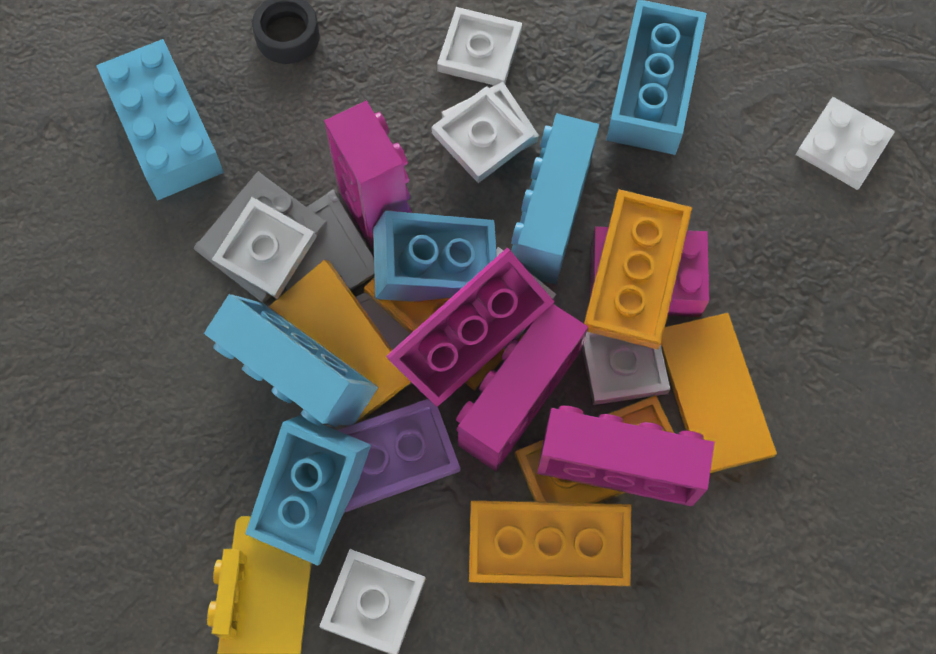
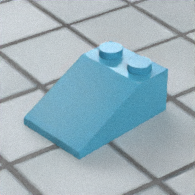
M384 211L373 228L375 299L423 301L451 298L497 257L494 220Z
M301 415L284 421L245 534L318 566L358 484L371 444L323 424L322 426H317Z

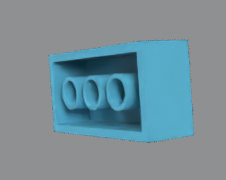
M637 0L606 141L676 155L684 131L707 13Z
M163 39L96 65L157 201L224 173L217 153Z
M556 113L553 126H545L540 147H542L540 156L536 157L532 169L530 190L527 189L521 208V211H523L520 223H516L511 244H513L511 252L522 265L538 280L557 285L599 129V124Z
M229 294L204 332L206 336L216 342L213 348L229 359L237 358L244 364L242 370L258 381L266 380L274 386L271 392L287 403L295 402L303 408L301 415L317 426H322V424H329L333 427L338 425H354L379 388L261 302Z

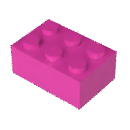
M595 226L590 250V298L609 227ZM687 230L667 316L701 317L709 303L708 231Z

